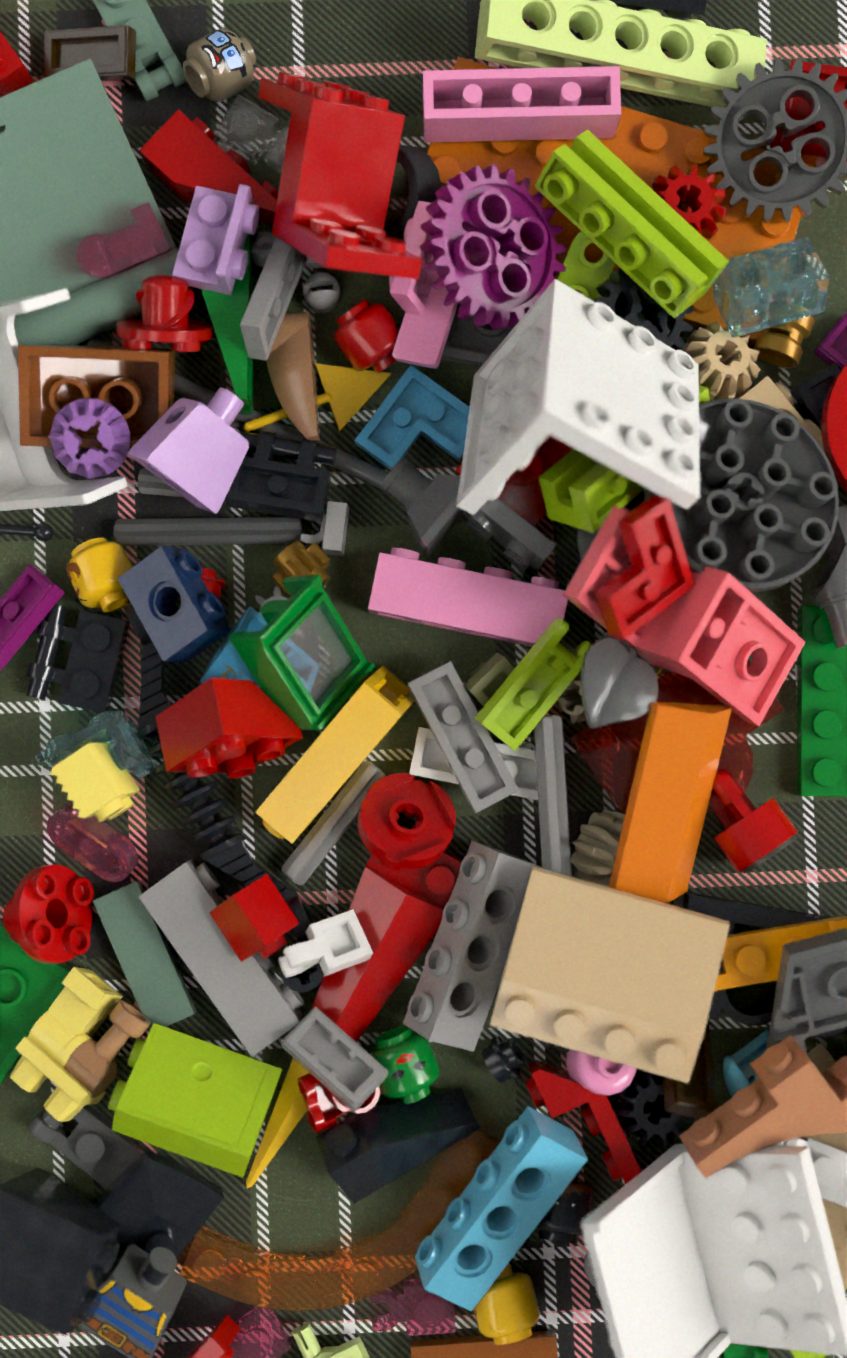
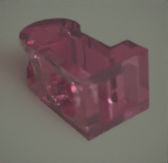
M149 202L131 210L136 221L135 224L108 236L93 234L81 241L77 248L76 256L79 266L85 273L97 278L110 276L170 249Z

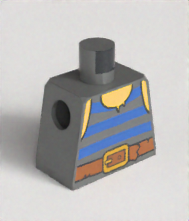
M127 1245L117 1254L111 1269L102 1275L97 1291L102 1293V1297L95 1315L89 1323L84 1322L80 1327L128 1358H153L187 1284L185 1277L175 1271L177 1268L175 1255L164 1247H156L148 1254L136 1245Z

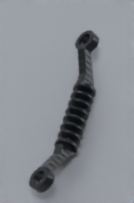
M131 602L123 606L144 645L142 658L144 660L142 661L143 675L141 676L142 689L140 692L141 703L139 707L140 717L138 722L139 731L136 734L139 740L156 739L157 742L146 752L148 757L163 755L155 717L171 706L164 693V664ZM164 761L155 769L157 774L167 773ZM173 772L175 776L164 788L166 791L182 789L183 794L173 805L175 808L191 806L192 811L182 820L184 825L200 823L201 828L191 837L192 841L209 840L210 845L200 854L202 860H207L210 864L217 868L219 867L220 870L244 882L247 886L268 874L299 922L298 925L292 928L299 943L309 941L306 930L314 922L298 893L288 888L285 884L278 881L276 877L270 875L254 863L243 842L246 839L243 832L227 835V828L236 818L234 815L221 818L217 816V812L227 803L225 798L211 801L208 798V795L218 786L217 782L201 784L199 781L201 777L191 778L188 777L187 772Z

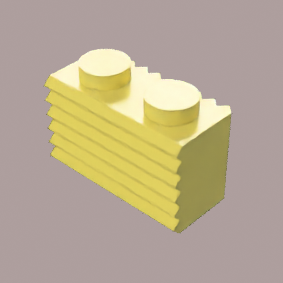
M89 743L51 769L50 775L57 776L56 783L63 784L62 792L68 793L67 800L74 801L73 808L79 809L78 817L82 818L96 816L99 822L108 818L112 820L134 805L130 797L140 791L110 743Z

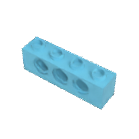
M527 1106L517 1121L512 1122L508 1126L503 1140L490 1157L478 1166L472 1181L460 1197L455 1198L450 1203L444 1218L432 1234L425 1237L419 1245L417 1254L414 1257L425 1290L469 1311L475 1308L588 1160L572 1129Z

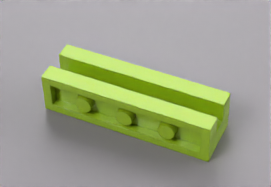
M588 129L576 136L570 148L564 144L553 151L534 186L674 319L707 293L729 263L715 247Z
M699 385V405L710 402L708 387ZM576 448L538 478L548 519L591 533L596 532L603 525L613 506L625 507L644 490L643 485Z

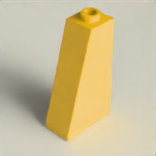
M383 665L361 685L256 810L255 813L263 819V825L271 834L281 839L286 838L293 844L415 701L407 685Z

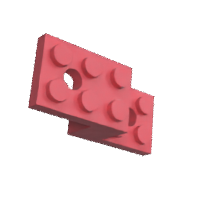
M614 506L563 596L605 629L607 627L595 593L623 573L625 568L628 569L632 566L618 523L619 520L630 512L627 509ZM703 567L705 570L701 573L691 572L695 584L693 588L624 641H620L628 647H634L637 654L651 665L693 679L724 705L732 708V711L741 719L760 726L806 642L729 572L711 567ZM751 655L753 659L750 666L747 668V660Z

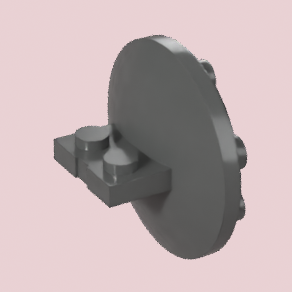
M721 399L699 405L700 498L687 510L670 501L690 571L701 573L705 570L703 567H711L729 572L750 592H761L781 587L802 575L819 560L835 532L839 511L838 485L830 462L821 446L806 428L797 422L792 415L772 406L745 399ZM644 487L645 502L654 495L661 496Z

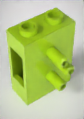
M153 1023L146 1040L137 1038L127 1063V1066L133 1067L128 1081L119 1080L112 1093L108 1109L115 1111L112 1131L243 1178L282 1069Z

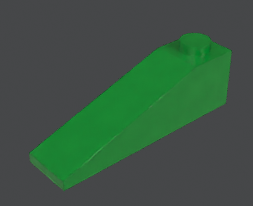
M247 234L243 249L248 252L247 267L243 279H235L232 295L201 289L235 394L244 403L241 409L243 415H252L253 358H248L240 323L254 292L255 265L253 264L251 249L255 242V234Z

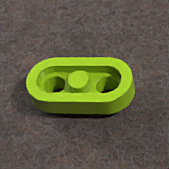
M581 231L571 243L563 263L566 270L559 273L557 280L574 290L581 291L590 300H594L597 297H602L597 292L596 287L606 279L609 280V275L613 271L615 262L604 252L599 261H588L584 256V251L589 244L594 242Z

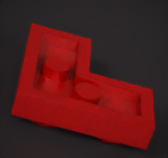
M654 495L618 521L632 566L595 593L609 636L624 641L695 586L669 498Z

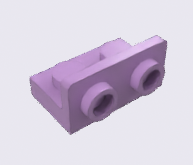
M240 184L237 194L196 186L173 269V277L186 281L190 287L232 295L235 279L242 280L247 267L248 252L243 250L247 234H255L259 221V205H255L253 202L250 186Z

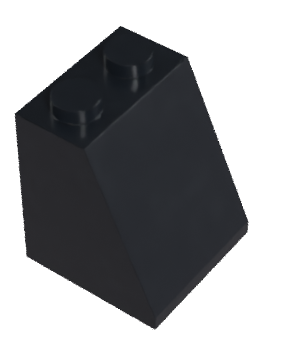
M39 1168L0 1184V1306L64 1336L82 1323H89L101 1301L102 1293L97 1291L102 1275L111 1269L119 1251V1244L115 1240L121 1224L48 1172Z

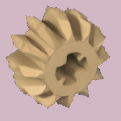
M715 321L705 328L700 327L690 334L686 339L685 348L682 349V351L689 354L698 363L699 385L708 387L710 402L713 399H738L750 390L752 382L757 378L761 370L754 363L760 351L748 348L747 344L750 335L744 337L736 335L734 324L723 329Z

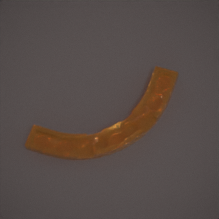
M475 1131L437 1154L424 1184L414 1199L397 1216V1220L376 1236L373 1234L356 1244L335 1250L334 1254L306 1257V1255L280 1254L261 1250L202 1226L196 1233L180 1275L185 1277V1280L234 1300L278 1310L303 1311L327 1309L373 1296L397 1284L418 1269L414 1256L417 1254L419 1245L425 1237L432 1234L444 1218L450 1203L455 1198H459L472 1181L478 1166L493 1153L497 1144L496 1138Z

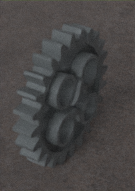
M781 57L776 58L773 72L767 74L759 62L754 68L755 79L753 81H750L742 73L737 75L738 93L727 88L722 90L721 97L727 104L726 108L720 106H712L710 115L719 121L720 124L705 127L704 135L715 139L716 143L704 147L703 156L717 157V161L707 168V175L710 173H714V175L722 174L723 179L718 183L716 189H725V191L731 189L734 192L728 204L730 208L737 205L741 200L747 202L745 217L747 218L758 207L763 209L764 223L769 222L774 210H780L783 222L789 223L794 208H798L800 214L806 219L811 215V201H814L824 209L829 205L825 192L827 189L839 195L845 189L837 177L838 175L847 177V108L843 104L847 100V89L838 93L833 90L839 76L837 73H834L825 81L819 79L821 72V63L819 62L811 69L809 74L802 72L803 64L801 57H797L791 71H785ZM795 97L804 98L811 107L810 116L804 120H794L789 117L785 111V103ZM749 116L757 117L764 124L765 132L757 139H746L738 131L740 120ZM822 122L824 124L823 130L794 139L786 153L783 152L781 146H776L748 161L741 159V154L746 151L770 145L774 141L776 131H781L784 137H790L815 123ZM814 143L823 147L827 158L825 164L816 168L807 166L801 159V149L804 146ZM765 162L774 164L780 172L779 182L769 187L757 183L753 173L757 165Z

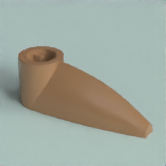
M309 311L286 313L266 361L267 368L278 400L290 420L307 440L320 441L314 344Z

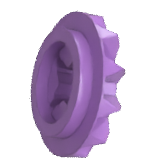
M94 398L79 399L67 404L54 417L49 435L54 450V457L66 467L69 473H75L88 479L109 475L127 457L130 448V431L122 414L111 404ZM100 421L101 425L98 428L97 439L109 451L103 448L92 447L87 452L85 451L82 456L79 455L82 439L76 435L77 432L71 429V427L76 430L87 431Z

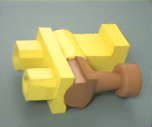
M79 967L71 969L62 982L65 987L48 1011L37 1020L30 1030L28 1037H24L15 1048L23 1056L19 1059L10 1075V1078L18 1086L29 1093H36L44 1081L49 1078L57 1088L43 1106L48 1113L60 1122L70 1121L85 1105H97L106 1094V1088L117 1076L118 1071L115 1058L129 1036L133 1038L141 1037L151 1024L149 1019L129 1003L122 1001L121 998L123 996L93 970ZM109 1015L113 1025L98 1042L94 1041L91 1037Z

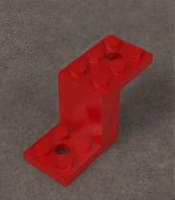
M279 72L277 81L261 78L258 98L291 112L272 234L327 268L419 279L423 259L405 250L406 242L385 237L386 231L383 230L405 115L389 110V100L371 96L370 93L352 89L349 85L323 80L322 84L307 80L303 76Z

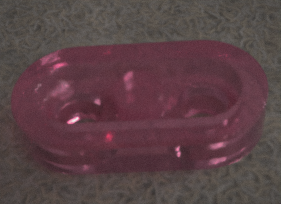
M73 803L64 804L49 818L47 832L53 843L100 878L109 882H120L136 867L138 854L132 842L104 821L99 822L96 816L88 818L78 817L79 809H74Z

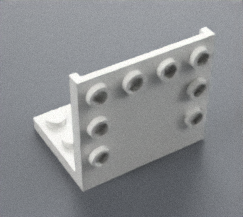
M554 279L474 375L457 507L474 515L487 500L494 501L502 492L506 480L516 469L521 471L529 464L535 449L550 434L655 493L669 498L670 501L687 510L700 498L698 363L686 352L674 350L656 339L646 328L636 327L617 316L607 305L601 302L595 303L559 280Z
M674 1144L581 1222L584 1243L589 1252L597 1284V1294L602 1303L610 1335V1345L614 1351L615 1358H718L731 1343L847 1356V1298L808 1146H768L726 1165L708 1178H705L695 1166L684 1144Z

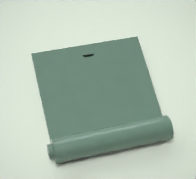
M90 58L0 97V302L66 288L70 297L68 300L15 315L14 328L18 345L76 346L116 328L118 321L142 317V307L136 301L137 290H142V281L147 277L172 275L178 250ZM188 286V289H191L194 293H196L194 287Z

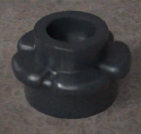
M500 1036L493 1037L491 1044L482 1049L483 1059L487 1068L500 1083L510 1078L517 1081L521 1077L520 1067L525 1064V1059L519 1046L511 1038L505 1041Z

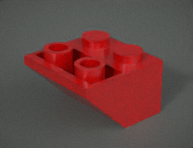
M211 677L155 717L166 772H187L188 777L191 778L204 777L213 773H227L228 778L233 779L252 775L256 772V766L264 761L283 756L285 748L303 738L301 728L251 680Z

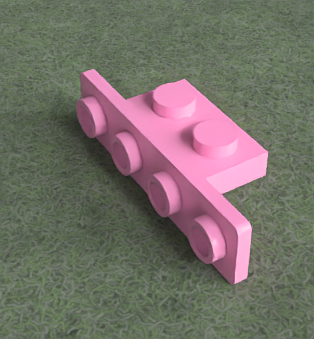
M418 201L413 218L409 219L406 224L404 242H406L405 250L423 259L419 279L390 276L389 293L405 311L392 356L398 362L435 369L440 364L458 302L445 307L443 303L448 293L446 288L433 290L431 287L434 281L439 278L437 271H425L423 268L424 265L433 260L432 253L420 250L421 244L431 240V235L425 233L420 227L421 224L431 220L433 217L426 210V206L431 203ZM464 250V255L467 261L469 262V257L466 251Z

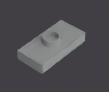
M316 1006L281 1041L284 1050L354 1113L388 1076L387 1069Z

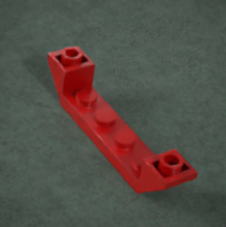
M539 1060L528 1063L533 1077L526 1080L525 1083L536 1108L546 1105L553 1119L588 1102L589 1105L580 1110L592 1136L594 1137L600 1133L604 1136L610 1150L601 1153L613 1181L623 1178L625 1184H627L641 1173V1169L606 1095L594 1094L585 1089L581 1084L572 1079L566 1070Z

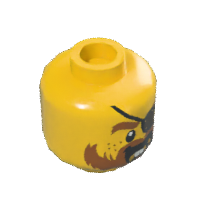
M94 538L83 542L73 549L71 553L72 558L67 564L66 571L83 606L102 608L104 612H111L123 607L130 601L117 579L133 567L122 545L115 542H107L105 538Z

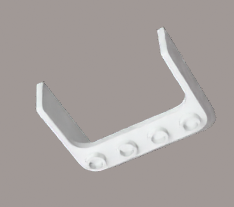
M67 288L0 302V511L86 505L128 487L125 476L73 480L66 476L59 468L52 447L20 446L18 342L15 336L14 317L16 314L70 299Z

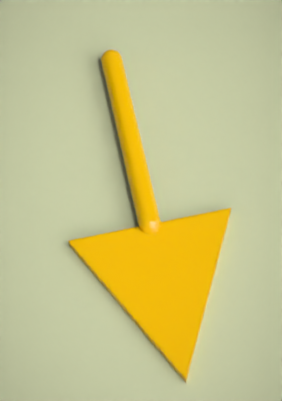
M315 363L325 392L317 396L318 406L329 402L338 430L340 431L392 373L379 372L377 374L372 370L358 371L354 368ZM284 409L246 422L243 428L245 431L250 432L285 419L288 415Z

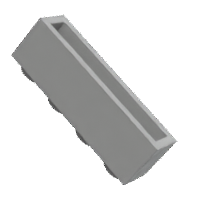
M194 859L178 867L138 896V898L248 1053L253 1057L300 1023L304 1015L300 1007L304 1005V1002L297 991L291 990L285 983L282 984L271 969L276 965L272 955L263 960L259 952L243 962L239 960L209 913L223 903V900L215 890L220 884L205 863L198 866Z

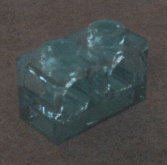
M804 237L727 259L729 263L713 283V299L732 338L825 312L830 277L809 238Z

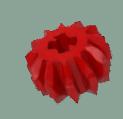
M676 164L670 168L668 178L661 175L657 176L652 183L653 191L699 234L707 239H712L718 231L716 223L722 222L726 216V208L719 205L726 196L725 189H711L715 180L714 173H710L702 179L697 176L699 170L697 164L690 166L687 174L684 175ZM684 202L690 205L691 208L689 207L686 212H683L677 205L681 207Z

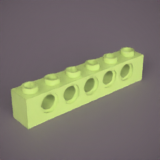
M481 0L475 58L519 68L620 66V88L710 107L720 106L726 108L727 104L721 97L722 90L727 88L738 93L739 89L736 78L739 73L745 75L750 81L755 79V65L760 62L765 67L767 39L751 36L748 31L743 29L724 30L706 26L703 21L697 19L682 21L664 17L658 11L651 9L636 11L622 8L609 0ZM523 19L532 21L538 30L529 28ZM570 29L578 31L583 40L576 38ZM616 38L622 40L628 49L621 47L617 43ZM661 48L667 50L671 54L672 59L667 57ZM706 58H709L715 64L716 68L711 66Z

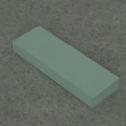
M138 880L93 900V903L141 1013L151 1022L148 1027L150 1032L153 1023L167 1027L194 1015L197 1010L162 930L138 898V896L145 892L141 881Z

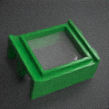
M321 575L287 576L282 581V584L293 597L289 600L269 601L259 609L267 625L261 631L234 632L228 639L263 692L303 730H321L335 718L336 711L348 697L355 694L361 687L362 681L375 665L373 662L366 660L322 587Z

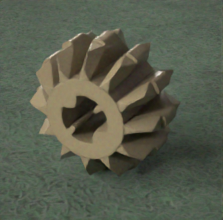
M608 809L601 813L593 812L589 818L588 825L582 824L580 826L581 834L577 840L573 841L576 847L569 860L574 865L573 876L575 878L609 887L625 818L624 813L617 810L613 812Z

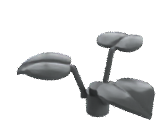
M601 527L594 533L578 528L577 545L582 560ZM608 631L588 649L582 663L581 693L585 715L590 728H598L607 724L633 720L643 716L651 709V702H656L658 698L657 677L651 665L643 659L636 658L638 654L634 647H628L619 639L609 636Z

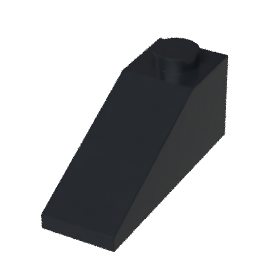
M461 1088L428 1095L410 1104H404L401 1101L375 1107L365 1113H354L316 1136V1140L329 1175L355 1204L481 1129L464 1092Z

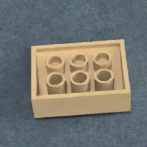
M533 866L495 999L490 1026L689 1083L706 1027L730 926L729 921Z

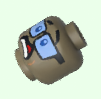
M227 28L217 29L189 45L186 52V60L183 63V71L189 86L197 96L206 97L213 102H221L250 86L254 78L253 65L256 63V56L246 38H239Z

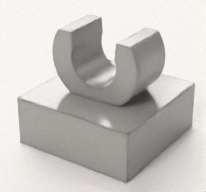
M328 501L326 514L323 513L322 522H320V531L315 535L301 534L300 540L302 543L308 546L315 542L318 545L323 543L322 549L326 555L344 557L349 518L347 503Z

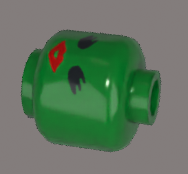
M401 1026L378 1036L375 1039L376 1047L373 1048L370 1055L388 1070L387 1078L379 1085L381 1093L388 1098H402L404 1104H410L428 1096L431 1093L429 1086L438 1078L440 1073L439 1065L429 1040L412 1031L408 1026Z

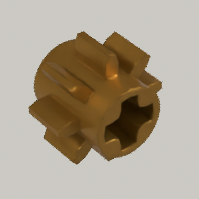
M296 541L285 548L273 560V565L278 570L272 576L273 582L279 586L286 598L292 596L282 584V581L287 576L320 574L322 587H324L331 578L324 570L330 566V558L316 542L307 549L301 541Z

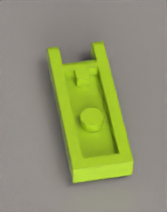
M561 617L555 619L474 718L514 751L517 750L581 671L585 654L592 646L588 641H584L577 646L573 653L564 647L559 641L567 633L569 624Z

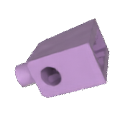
M222 387L218 389L207 407L199 401L181 398L139 439L127 455L195 507L217 514L249 448L248 440L230 426L244 406V403L232 392Z

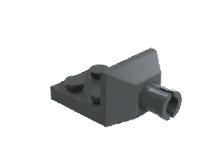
M402 458L389 472L380 486L382 490L390 493L408 510V523L420 552L426 557H429L463 514L469 519L465 525L474 534L486 542L491 537L506 548L502 553L503 556L524 572L528 567L537 572L557 546L498 498L494 501L487 500L474 515L457 507L460 476L438 474L431 480L413 468L405 458Z

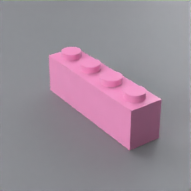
M620 66L423 71L424 142L575 139L576 136L587 129L596 138H614L621 117Z
M393 547L390 554L379 553L368 605L369 614L533 647L555 619L560 617L564 619L568 599L563 596L565 590L559 589L560 582L556 580L532 577L531 583L512 580L513 572L508 570L485 567L483 574L465 570L466 563L460 560L438 557L437 564L418 560V552Z

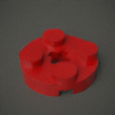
M408 773L388 775L371 786L361 803L357 824L361 840L369 852L377 857L381 865L388 870L397 871L402 868L416 869L425 867L438 860L447 850L453 838L456 811L448 794L434 782L430 781L429 785L422 781L414 780L415 775ZM404 812L408 818L415 816L418 819L413 829H405L397 823L398 813Z

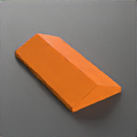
M651 702V709L647 719L609 888L662 903H669L687 892L732 708L726 705Z

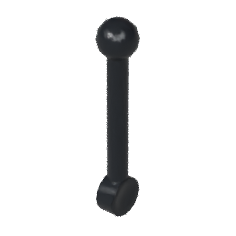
M41 523L36 527L0 524V534L36 536L42 542L49 541L53 536L52 527L46 523Z

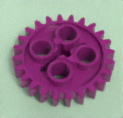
M491 165L484 170H481L480 166H475L449 179V184L436 190L435 194L438 200L426 206L427 212L433 218L421 224L420 228L425 233L431 235V240L421 244L420 250L432 253L433 260L424 265L423 268L425 271H437L439 278L434 281L431 287L433 290L446 288L448 293L443 304L447 307L458 302L460 304L458 311L459 319L474 315L475 327H481L490 323L492 330L506 326L512 328L517 325L554 281L555 278L553 276L566 270V267L556 260V255L567 251L566 246L555 243L554 236L563 231V227L550 225L549 219L556 210L554 207L542 209L540 204L544 195L540 192L534 195L528 193L530 178L527 177L515 183V172L512 168L499 174L497 165ZM464 250L466 251L469 257V262L467 261L464 255ZM502 277L504 278V280H505V282H506V287H505V285H504V283H503Z

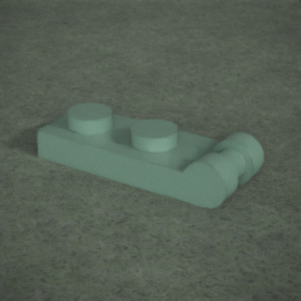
M92 0L106 27L129 25L136 30L135 82L146 102L158 97L157 91L172 83L177 87L187 82L183 68L146 0ZM161 60L163 66L149 73L147 72L146 67Z

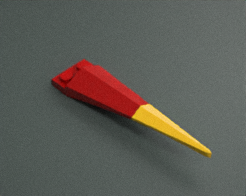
M445 851L438 860L430 865L416 869L402 868L397 871L388 870L383 867L379 859L373 854L369 858L349 911L354 910L373 954L367 961L327 976L324 975L312 1009L316 1006L355 1042L362 1036L438 931L443 910L449 902L460 873L461 858ZM294 1058L288 1069L246 1181L247 1188L254 1185L306 1113V1105L300 1093L297 1079L310 1072Z

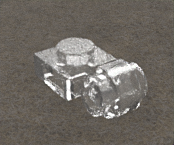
M238 94L214 132L216 141L234 150L254 164L257 163L265 151L267 152L264 158L265 162L276 172L282 173L289 127L285 126L281 132L277 131L280 127L278 117Z

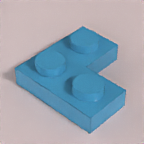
M410 365L357 436L355 444L390 470L405 457L420 435H423L454 459L460 461L464 454L470 407L417 368Z

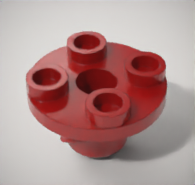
M154 275L144 279L141 284L142 290H137L136 301L142 307V318L122 320L116 323V335L122 338V347L126 349H151L152 343L171 342L172 351L197 352L200 351V345H206L207 340L214 338V327L212 324L188 320V312L194 304V292L188 289L186 281L172 275Z
M46 865L31 870L23 877L15 891L14 897L9 900L4 909L3 923L7 933L10 935V939L19 943L26 954L32 959L44 964L63 963L77 955H83L87 952L91 943L93 886L87 878H80L74 871L62 865Z

